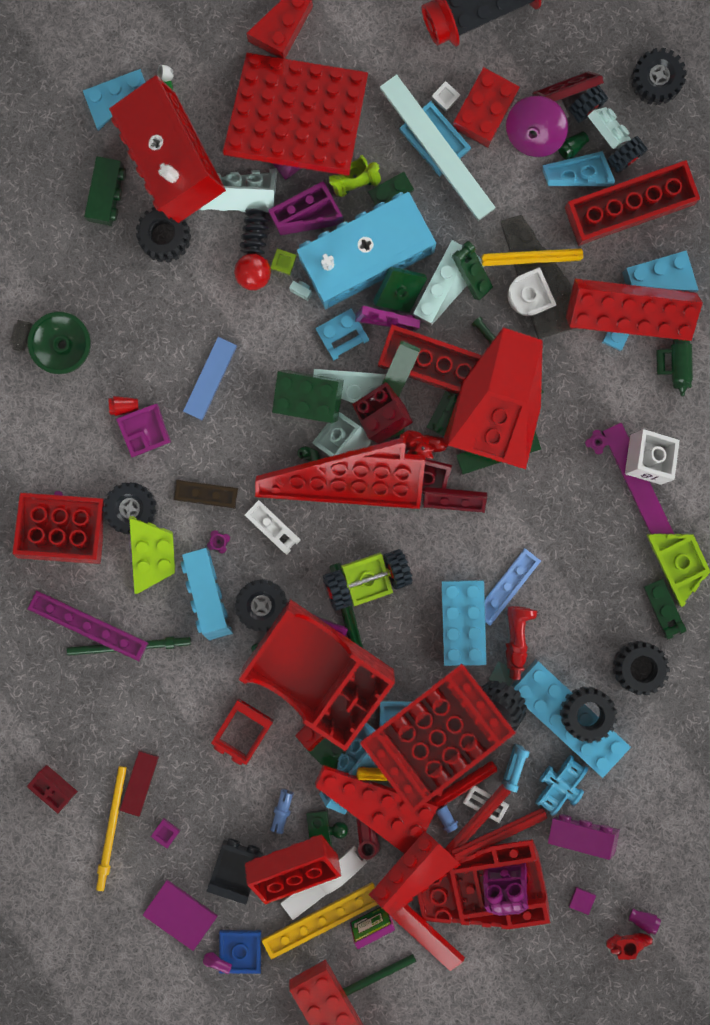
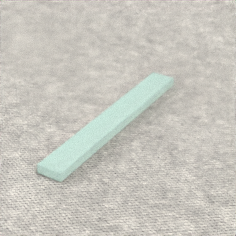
M396 74L381 85L380 90L475 218L479 221L492 212L496 207Z

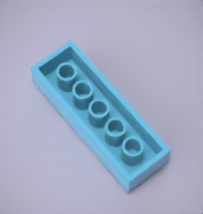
M536 659L521 674V680H516L512 684L515 687L514 690L521 693L520 697L525 699L524 704L527 705V708L602 778L631 748L614 731H609V736L607 738L602 737L600 742H582L573 737L562 724V716L560 715V710L563 708L561 706L562 701L565 702L567 699L565 698L566 695H571L572 692ZM585 704L580 707L577 713L578 722L582 726L593 725L599 718Z

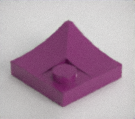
M158 403L116 419L131 457L171 443Z

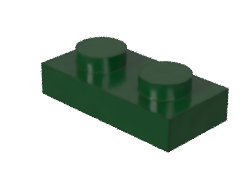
M402 172L369 190L368 194L376 206L381 202H385V204L390 202L392 197L400 192L404 194L407 192L411 193L414 191V188L405 172Z

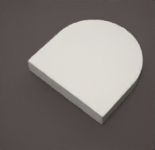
M540 267L518 276L509 286V304L514 311L521 315L533 316L556 306V302Z

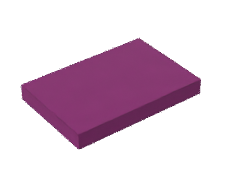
M166 880L143 913L145 918L192 951L195 950L218 916L169 880Z

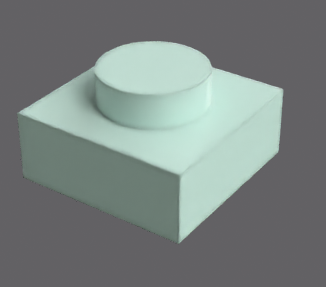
M293 281L289 287L292 293L307 301L312 295V291L309 290L310 286L302 281L298 283Z

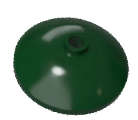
M52 312L42 316L32 326L28 336V350L32 360L38 367L52 374H67L77 370L83 365L90 353L91 339L88 329L80 319L66 312ZM64 341L66 346L60 349L59 343Z

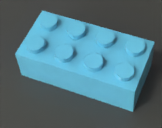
M484 580L442 581L444 666H460L461 664L486 665Z

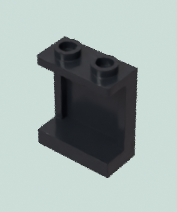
M229 838L228 841L224 840L206 892L246 905L251 889L247 885L245 863L262 857L263 852H260V848L253 845H248V847L242 846L238 840Z

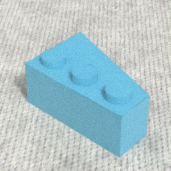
M687 250L628 267L622 272L625 284L688 292L698 291Z

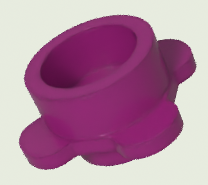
M594 430L591 438L585 441V445L595 450L596 454H602L604 447L610 444V438L603 436L600 430Z
M217 530L212 531L210 542L207 543L208 549L218 550L221 554L225 553L230 536L228 534H220Z

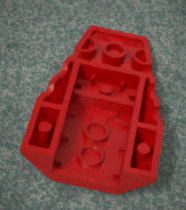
M533 839L493 845L458 861L461 864L458 868H453L446 873L447 876L441 880H436L428 886L429 889L425 892L417 894L422 918L429 922L449 924L453 922L461 923V925H482V927L489 928L491 926L501 927V929L550 924L548 895L539 853ZM526 863L528 909L520 914L496 915L487 912L485 909L483 885L484 869Z

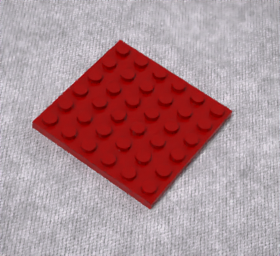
M246 53L223 148V155L349 176L368 72Z

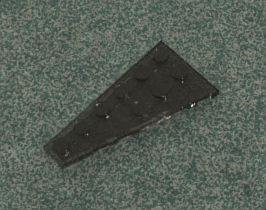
M522 215L504 219L500 222L510 252L546 250L537 240L536 234ZM556 262L514 264L517 277L540 267L556 302L555 307L530 316L537 339L576 329L571 328L566 319L573 286Z

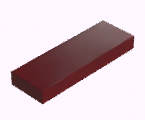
M425 487L423 507L485 513L487 492Z
M139 750L120 811L140 817L159 756Z

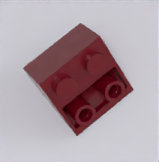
M386 382L352 404L368 439L378 444L413 423L405 405Z

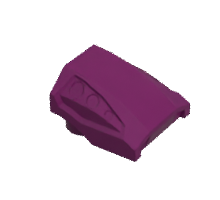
M526 863L484 869L483 885L485 909L487 912L496 915L520 914L528 909Z

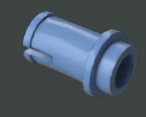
M447 805L436 810L435 813H437L442 822L444 831L446 830L447 833H450L458 828V821L454 820Z

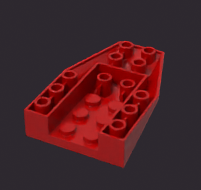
M504 327L500 330L462 382L443 439L445 444L526 469L541 409L543 340Z

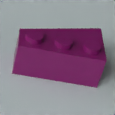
M324 181L268 210L280 236L338 226L344 222L343 216Z
M559 814V817L553 818L548 844L610 860L615 855L620 829L592 824V822L582 819L580 821L572 820L571 816Z

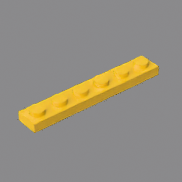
M371 882L262 938V943L270 959L272 960L378 905L368 895L375 888L374 883Z

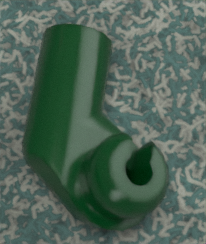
M303 446L297 451L299 458L309 462L320 459L318 451L308 446Z

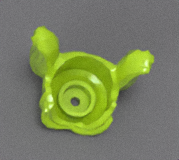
M360 155L358 159L351 163L349 176L341 174L329 176V182L333 186L335 194L338 197H344L350 190L365 185L377 186L381 182V176L378 171L380 169L379 164L371 162L368 165L367 159Z

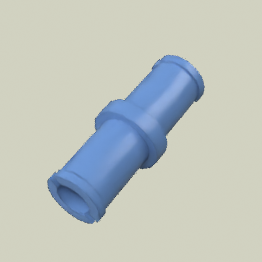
M281 789L278 805L274 808L275 816L270 829L272 832L277 830L276 833L282 834L284 831L286 818L290 815L289 807L292 796L294 795L292 791L287 793L288 790Z

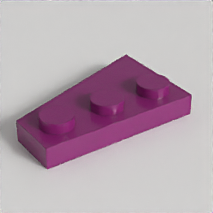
M362 306L356 313L355 322L390 328L391 325H395L415 332L420 328L421 321L415 319L413 315H399L394 312Z

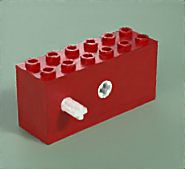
M157 75L109 108L113 116L111 121L120 130L119 137L128 146V155L136 162V171L144 178L146 182L144 187L154 198L152 201L153 205L159 212H164L168 219L172 218L180 223L226 191L176 93Z

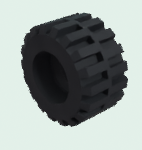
M152 207L150 213L148 210L145 211V217L139 218L140 225H136V230L138 231L136 238L139 241L140 247L146 255L153 260L157 259L158 262L163 263V260H166L168 263L173 258L175 260L179 259L178 256L180 254L184 255L186 253L185 248H189V240H191L190 229L185 219L178 223L172 218L168 219L164 212H159L155 207ZM162 224L172 225L175 229V235L169 243L159 245L153 242L152 234L156 227Z
M637 641L636 643H628V646L621 647L622 651L620 653H616L617 659L613 660V665H615L613 673L616 674L615 678L623 688L636 695L644 694L646 696L650 695L651 692H658L659 687H664L665 684L663 682L669 678L666 674L670 672V667L667 666L669 661L664 657V652L659 650L658 647L647 642ZM646 656L652 664L651 673L643 680H636L631 675V664L636 658Z
M487 682L481 687L513 730L516 731L526 716L527 705L524 704L525 699L520 697L521 693L514 690L515 687L512 685L508 686L506 682Z
M580 687L579 690H572L573 693L571 695L567 694L565 697L567 698L566 701H562L561 706L563 708L560 710V715L562 716V724L573 737L582 742L593 743V741H602V737L607 738L609 731L613 732L615 729L613 724H617V718H615L617 709L614 708L615 704L607 694L594 687ZM586 703H595L600 711L598 720L593 725L582 726L577 719L578 710Z

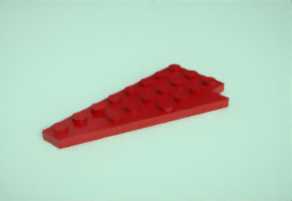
M406 438L354 451H347L335 456L258 475L255 480V497L420 509L425 455L405 454Z

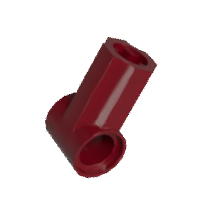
M356 818L359 838L358 853L365 860L372 859L381 850L377 833ZM366 844L372 845L373 853L366 851Z

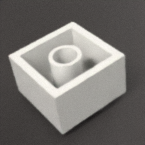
M645 429L631 434L625 474L660 485L675 480L680 440Z

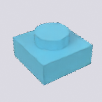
M607 332L602 343L621 351L629 334Z

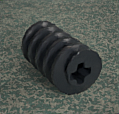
M257 209L245 210V215L248 217L244 218V223L247 225L242 227L245 233L241 235V239L244 240L240 243V247L243 249L240 250L241 252L246 254H265L264 251L260 250V247L266 246V243L262 242L261 239L268 237L262 233V231L269 230V227L264 225L265 222H270V219L265 217V214H268L267 212Z

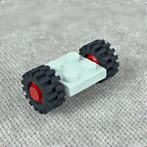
M597 85L587 90L585 94H582L568 110L578 123L589 117L613 149H618L608 158V162L619 173L641 157L648 148L638 136L630 139L628 136L629 131L624 125H620L617 122V116L610 108L604 107L599 109L608 100V96Z

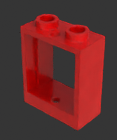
M239 698L211 744L214 745L213 748L219 753L224 754L226 752L232 756L231 760L235 763L247 765L274 719ZM237 710L263 726L247 755L220 739Z

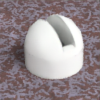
M159 65L157 76L163 82L171 81L174 77L173 70L167 65Z

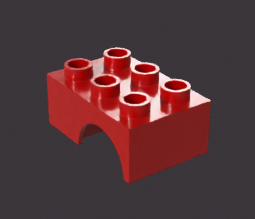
M291 599L243 665L239 680L244 684L249 682L259 684L282 697L299 713L305 725L344 751L348 749L395 684L393 668Z

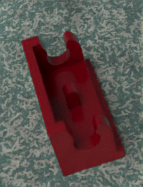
M48 765L42 768L26 786L57 814L78 792Z

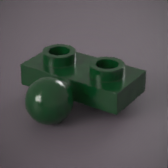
M328 810L306 813L309 839L322 834L333 848L331 835L342 839L348 834V827L344 822H336L330 827Z

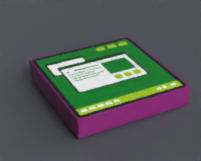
M381 907L350 922L354 944L357 949L395 931L392 916Z

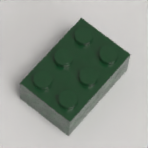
M289 370L278 371L272 413L334 423L338 421L344 380Z

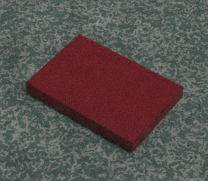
M587 71L534 91L532 96H543L555 102L603 84V76Z

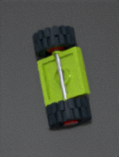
M400 549L383 554V556L381 553H377L342 565V572L337 570L323 575L324 587L331 606L335 611L393 593L391 585L397 590L411 585L413 581L408 561Z

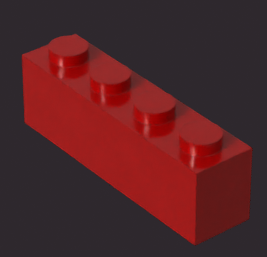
M424 831L368 895L392 916L411 902L414 896L420 892H425L429 889L428 886L438 879L441 880L447 876V872L453 868H458L461 864Z

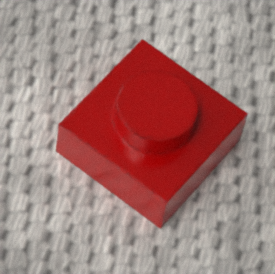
M307 725L295 735L310 752L325 738Z

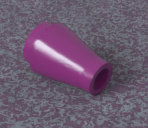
M635 909L631 910L628 921H631L649 935L650 933L655 935L661 923V919L657 918V915Z

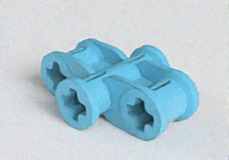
M572 755L568 756L557 773L553 771V767H547L539 781L545 782L548 786L539 795L535 804L543 806L550 812L551 816H555L567 799L571 805H576L584 794V790L578 789L576 786L586 775L588 767L577 763Z

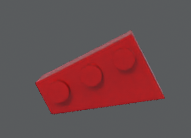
M281 0L246 33L248 42L278 58L285 59L313 8V1Z

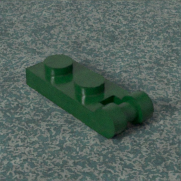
M467 241L462 245L460 251L457 250L452 254V258L474 299L481 300L493 286L475 253L474 245Z
M659 579L643 586L665 638L668 640L677 633L687 632L664 579ZM674 620L675 626L669 628L667 622Z

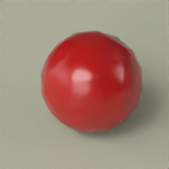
M249 253L237 261L234 275L237 283L242 288L257 291L269 282L271 268L263 256Z

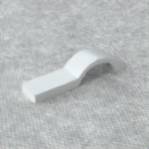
M355 845L339 859L341 877L292 894L280 902L292 920L322 897L346 883L367 863L365 859L361 860L355 853L357 850Z

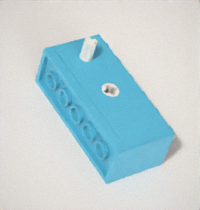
M400 192L393 196L390 202L386 204L381 202L373 207L374 210L368 213L362 212L355 216V220L349 223L347 221L342 222L336 227V230L330 233L325 231L318 236L317 240L313 242L306 241L299 246V249H297L298 258L325 310L384 280L390 266L405 269L435 253L436 242L409 192L405 194Z

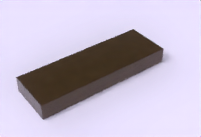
M176 480L174 500L236 509L238 488Z

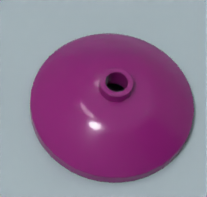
M529 96L521 99L511 108L506 120V132L512 145L521 153L531 157H545L555 153L563 145L568 134V121L562 108L553 100L543 96ZM531 131H535L537 135L531 134Z

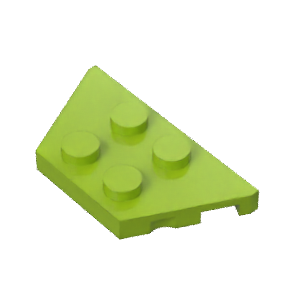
M129 516L134 594H138L175 573L173 532Z
M647 534L646 536L679 606L682 607L687 603L685 601L692 592L698 589L700 582L705 580L710 573L700 547L693 534Z

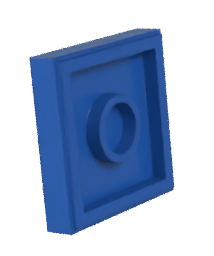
M261 930L219 931V958L232 964L229 973L261 974Z

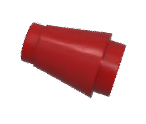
M118 396L108 398L110 415L119 416L139 410L138 398Z

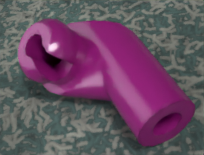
M213 952L204 955L203 964L206 967L229 974L232 964L221 960Z

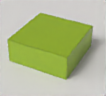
M277 248L271 269L291 275L297 255Z

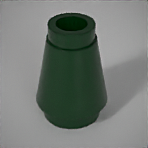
M581 131L566 138L563 145L558 149L559 154L566 160L573 158L589 142L588 135Z

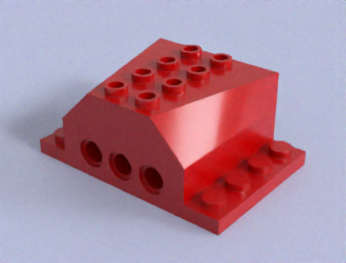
M461 664L361 741L360 744L410 811L414 813L511 738L516 732L465 666Z

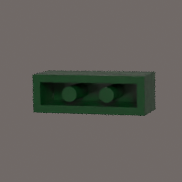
M96 156L84 215L88 222L112 226L113 221L117 220L118 209L116 204L122 197L120 184L121 180L124 181L126 177V168H124L121 161Z

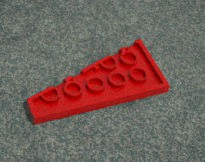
M325 765L322 766L315 781L316 788L404 854L421 834L427 831L438 808L436 802L429 800L412 813L394 788L370 780H359L355 775Z

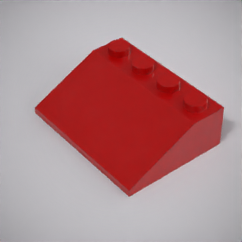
M20 493L12 554L20 559L101 564L104 499Z

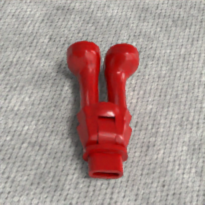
M508 606L507 616L510 642L505 643L507 647V668L510 669L509 678L521 680V671H525L523 665L526 662L528 649L525 640V625L527 621L537 618V610H532L528 607Z

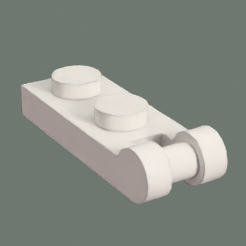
M260 500L245 514L286 555L291 551L290 548L295 543L298 544L301 541ZM286 534L289 538L283 543L280 538Z

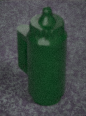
M674 339L671 349L656 350L657 375H672L673 388L678 389L681 396H685V391L692 387L693 381L692 344L687 340ZM665 353H671L672 371H665Z

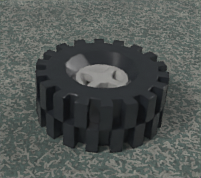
M655 48L652 49L651 53L647 51L643 57H640L631 75V79H633L631 83L632 88H636L634 91L636 95H641L640 100H648L647 104L651 105L653 102H656V105H661L662 102L664 104L668 103L677 96L685 84L686 79L684 78L687 75V70H683L685 63H680L681 57L679 55L674 57V51L672 50L669 53L665 52L666 48H661L660 51Z
M125 482L121 483V485H116L112 491L108 492V497L104 499L105 507H103V512L106 514L104 516L105 520H108V525L117 532L130 534L129 516L136 517L137 520L145 523H152L156 519L155 515L158 510H156L157 501L154 499L155 496L147 487L141 484Z
M259 579L251 581L242 587L239 594H237L235 603L236 615L239 617V621L246 625V628L253 629L256 632H266L288 603L286 594L278 584L271 580Z

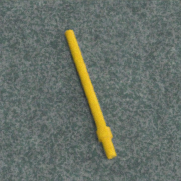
M123 766L118 767L101 864H98L97 874H99L96 886L97 891H104L106 878L110 873L111 866L109 862L127 767Z

